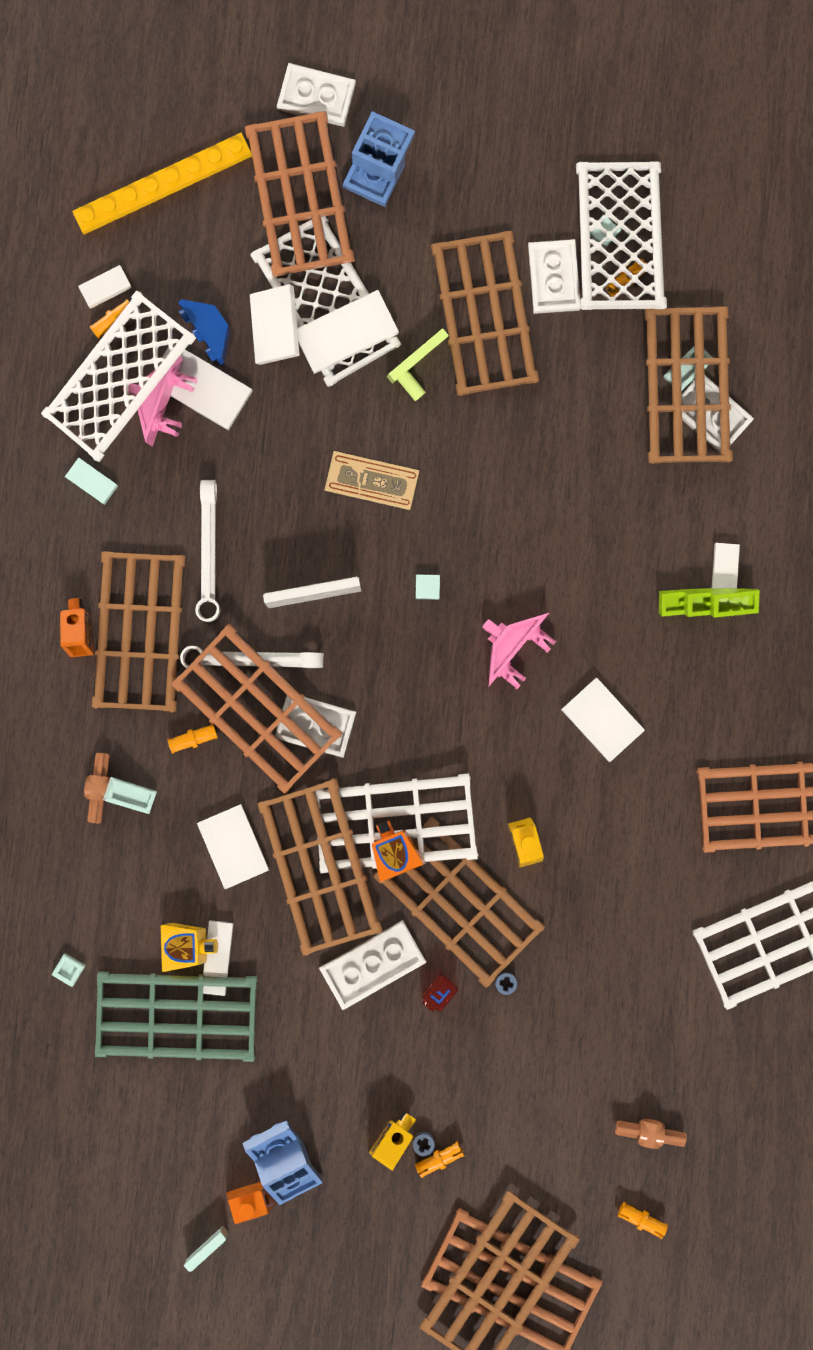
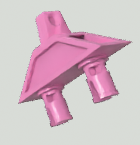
M181 355L138 409L145 442L152 447L158 431L177 437L179 433L171 429L170 426L182 427L181 422L163 417L173 387L177 386L190 392L195 390L185 382L197 383V377L179 372L184 359ZM155 369L152 373H150L147 377L150 378V377L153 375V373L156 371V369ZM131 383L128 386V393L136 396L142 388L139 384Z
M549 613L508 626L502 622L497 626L489 619L485 622L482 628L491 635L488 640L493 643L488 687L497 676H502L515 689H518L520 684L513 676L523 682L526 680V677L510 665V660L527 640H533L548 653L550 647L543 640L552 645L557 642L540 629L541 622Z

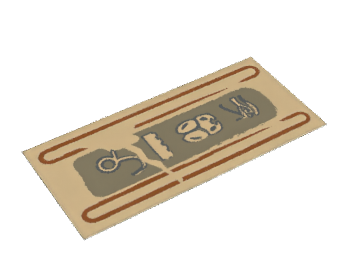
M334 451L324 491L410 510L419 470Z

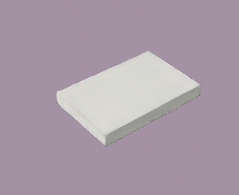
M288 63L277 103V110L299 116L326 111L328 123L344 127L356 80Z
M575 239L528 243L533 314L579 311L581 306Z
M288 284L250 294L255 363L261 365L299 356L294 286Z
M705 376V404L720 405L719 387ZM695 380L682 393V405H696ZM729 397V404L731 405V410L729 411L731 445L754 418ZM696 411L682 412V420L697 433ZM706 411V440L721 454L720 411Z
M595 678L561 709L608 762H611L645 731L598 678Z
M288 695L286 696L283 711L294 702ZM305 697L304 699L332 726H336L343 732L342 737L333 742L325 753L344 758L356 712ZM298 705L288 714L321 748L331 739ZM282 723L278 725L275 735L277 739L306 747Z
M242 804L197 823L224 889L269 871Z

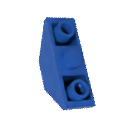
M180 300L178 302L181 310L178 311L185 323L190 321L194 326V329L191 331L199 343L201 341L205 342L208 347L205 351L212 362L217 360L222 365L225 362L230 336V328L215 305Z

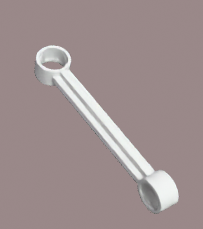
M201 480V600L197 603L195 611L198 618L202 621L213 622L219 618L221 613L220 605L215 601L216 480ZM207 601L214 603L217 607L215 615L208 619L204 618L200 613L201 605Z
M188 646L182 651L180 660L185 668L189 667L185 661L186 654L194 649L201 654L203 652L201 648ZM223 652L236 666H257L243 652ZM257 652L265 661L268 660L271 663V667L323 668L324 653ZM210 653L200 662L202 666H222Z

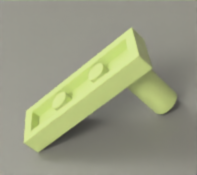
M442 328L386 377L392 384L398 380L414 401L418 400L426 392L408 370L449 335Z

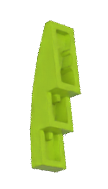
M703 588L659 591V615L662 617L683 614L687 617L711 615L715 618L759 613L760 590Z

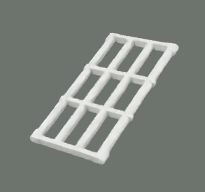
M469 773L458 774L457 777L417 780L416 778L412 779V781L375 785L365 783V786L338 789L340 797L366 796L367 809L345 811L347 821L368 819L369 833L352 835L354 844L370 843L371 857L359 858L361 867L377 868L372 843L380 840L381 837L379 832L375 833L373 818L414 814L417 829H408L406 832L411 839H418V849L425 862L467 858V860L478 859L470 790L471 777ZM465 785L466 800L420 804L418 790ZM328 789L314 791L320 813V799H330ZM413 790L414 805L372 808L371 794ZM467 809L468 824L422 828L421 814ZM335 812L321 814L323 823L338 822ZM470 834L471 848L424 852L423 838ZM343 837L329 841L330 846L345 845ZM319 844L320 872L329 873ZM349 859L335 860L338 870L352 869Z
M813 881L791 891L788 889L784 891V894L747 910L744 908L740 910V913L708 927H700L692 931L726 1010L737 1006L739 1002L769 989H777L780 987L779 985L813 971V960L775 976L770 965L771 962L808 947L813 958V934L809 935L804 924L805 921L813 918V908L800 913L794 901L813 892ZM789 903L794 916L757 932L755 931L751 918ZM745 921L750 935L711 952L707 951L703 941L704 938ZM795 925L799 926L804 938L765 954L760 942L761 940ZM755 944L760 957L717 974L712 961ZM759 967H765L770 979L727 997L722 983Z

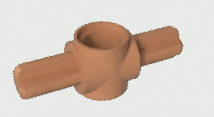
M96 753L93 775L87 776L85 782L84 796L86 799H90L87 819L90 823L99 824L102 822L103 798L111 778L107 777L110 758L107 753Z
M642 1119V1121H639V1124L617 1121L615 1125L616 1135L636 1138L639 1145L647 1148L659 1149L663 1143L684 1147L687 1141V1134L685 1132L665 1129V1125L662 1122L652 1119Z

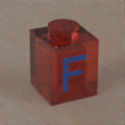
M439 972L421 994L424 999L422 1003L432 1012L436 1009L441 1013L459 989Z

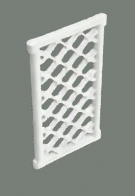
M579 162L576 164V174L579 175L583 298L580 299V306L582 310L667 308L663 280L659 187L660 162ZM604 171L598 177H593L592 175L588 174V172ZM611 171L627 172L622 177H617ZM635 171H649V174L645 177H640ZM605 175H609L616 181L610 188H606L599 182ZM628 175L634 176L639 181L633 188L628 187L622 181ZM618 185L628 192L621 199L611 192ZM640 185L650 188V195L644 199L634 192ZM598 186L604 191V194L600 198L595 199L589 196L588 189ZM606 196L611 197L617 203L610 210L600 204V201ZM629 196H633L640 203L635 209H630L623 203ZM594 207H598L605 213L598 221L589 217V210H592ZM617 207H622L628 212V215L623 220H618L612 214ZM640 207H645L651 210V217L642 220L635 212ZM631 217L641 224L635 231H631L624 225ZM606 218H611L617 224L612 231H607L601 225ZM619 228H622L629 234V237L624 242L618 241L613 236ZM642 228H645L648 231H652V239L643 242L636 234ZM600 229L606 237L602 241L596 242L590 239V232ZM608 239L618 245V248L612 253H608L601 246ZM631 239L636 240L642 246L636 253H632L625 247V244ZM599 250L607 258L601 264H597L591 261V253ZM619 250H623L630 256V259L624 264L619 263L613 257ZM643 250L653 253V260L648 264L643 263L637 257ZM608 261H612L619 268L613 275H609L602 268ZM631 261H636L643 268L636 275H633L626 269V266ZM600 272L608 280L602 286H598L592 283L591 275ZM620 272H624L631 278L625 286L620 285L614 279ZM643 272H648L654 275V282L646 286L638 277ZM609 283H613L620 290L614 297H610L603 291V288ZM632 283H637L643 289V292L637 297H634L627 291V288ZM601 294L608 301H592V297ZM621 294H625L627 297L631 299L627 301H615ZM644 294H649L650 296L655 297V300L639 299Z
M326 216L321 217L325 242L327 241L331 247L328 258L341 257V245L327 223L329 220ZM312 219L299 226L301 239L306 237L315 241L311 251L303 250L304 254L310 255L309 262H312L314 257H319L315 253V235L304 233L313 227ZM290 232L277 239L280 252L282 249L294 251L293 247L284 245V243L291 240ZM269 244L251 253L252 259L255 263L259 264L272 288L281 287V283L284 286L294 284L302 287L300 297L295 298L297 328L305 325L304 323L314 321L317 308L325 309L329 312L337 310L334 308L337 297L347 298L350 300L349 303L369 294L351 263L341 264L343 269L339 275L327 273V267L323 271L306 270L305 279L300 283L292 281L290 279L291 274L287 278L278 279L273 277L269 264H272V259H266L264 256L270 252ZM295 255L293 256V260H292V262H290V263L281 261V262H282V265H285V266H293V265H296V264H295ZM309 273H316L322 276L318 287L306 283ZM325 277L338 280L336 290L330 291L322 288ZM342 281L352 282L355 288L351 295L338 292ZM306 288L318 291L315 302L302 300ZM322 292L334 296L330 307L318 304ZM301 304L313 306L314 309L310 318L301 319L297 311ZM393 336L387 339L388 345L376 352L373 351L374 346L369 351H361V353L368 354L369 356L355 364L353 363L355 355L352 356L350 362L341 361L336 363L348 366V368L336 375L332 372L336 364L322 370L323 380L328 387L332 386L342 378L384 354L399 348L401 342L398 337Z
M137 290L132 295L130 303L53 402L41 412L44 418L52 421L98 462L101 461L104 457L103 453L185 348L196 339L193 333L181 327ZM143 302L151 308V311L140 313L138 307ZM157 315L166 320L167 324L156 326ZM152 316V326L141 329V319ZM129 318L137 320L135 331L126 332L124 325ZM174 327L183 334L180 340L173 339L172 337ZM168 329V339L157 342V332ZM153 332L152 343L142 345V334ZM137 335V345L127 348V337ZM115 336L122 338V348L112 351L109 344ZM169 345L171 352L165 359L158 358V347ZM147 348H153V358L143 361L142 351ZM138 350V361L127 364V354ZM122 353L123 363L112 367V356ZM101 355L107 356V367L97 370L95 362ZM154 363L156 371L150 378L143 377L144 365ZM138 366L139 376L128 380V369ZM123 369V380L113 382V372ZM108 372V383L98 385V374ZM86 374L93 375V385L83 388L80 381ZM139 382L142 389L136 396H129V384ZM124 385V395L119 398H113V388ZM109 388V398L98 401V391ZM93 391V402L83 404V394ZM72 392L78 393L79 403L76 406L68 407L66 399ZM124 401L127 407L121 416L114 414V404ZM109 404V415L99 417V406ZM94 406V417L84 420V409ZM79 409V420L69 423V412ZM57 411L64 412L63 423L54 417ZM110 420L112 427L107 434L99 433V423L101 421ZM94 422V434L84 436L85 424ZM79 425L80 435H75L69 428ZM95 438L96 448L93 450L85 443L86 440Z

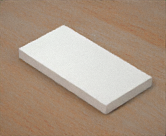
M378 290L297 328L298 342L314 374L399 334Z
M169 347L167 348L162 358L165 359L171 352ZM184 350L181 354L184 359L179 372L197 377V383L185 382L195 389L193 392L174 386L171 397L229 431L253 390L194 354Z
M352 577L264 593L263 597L266 606L273 608L361 592L359 577Z
M401 920L380 934L373 936L324 964L319 969L342 1010L425 964L426 960L404 921Z

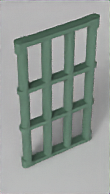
M98 971L95 1057H107L109 1055L148 1057V1059H153L154 1057L196 1058V1060H202V1058L241 1059L243 1062H254L257 976L235 978L204 977L203 974H199V976L156 975V973L136 975L110 974V972ZM104 983L149 984L150 999L104 998ZM156 985L198 986V1000L156 999ZM204 986L251 988L250 1002L204 1001L203 989ZM103 1007L149 1009V1023L103 1022ZM155 1009L197 1010V1024L155 1023ZM203 1010L250 1012L249 1026L203 1025ZM103 1031L149 1033L148 1047L102 1046ZM155 1033L197 1034L196 1048L154 1047ZM203 1034L249 1036V1050L202 1049Z

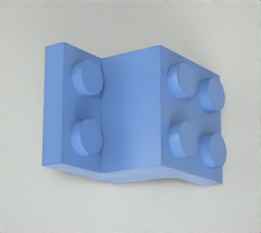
M372 111L352 151L353 164L344 180L343 188L385 207L405 167V154L415 136V131Z
M287 1121L277 1123L271 1129L261 1134H256L250 1140L243 1143L245 1152L255 1163L262 1186L279 1205L323 1183L320 1174L311 1164L303 1140Z

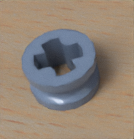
M502 972L496 977L495 985L501 994L509 995L516 990L517 981L512 973ZM504 977H509V981L513 983L512 987L508 986L507 990H504L502 984H499L500 980H504Z
M425 1131L417 1133L413 1139L414 1151L421 1156L431 1154L434 1150V1138L432 1135ZM423 1138H427L428 1145H430L429 1148L424 1147V1150L420 1149V1144L417 1141L419 1139L423 1141Z

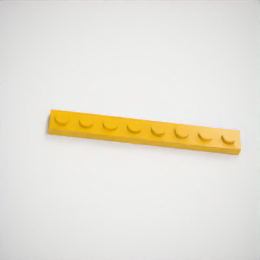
M239 133L72 212L82 233L85 235L252 157V154L242 133Z

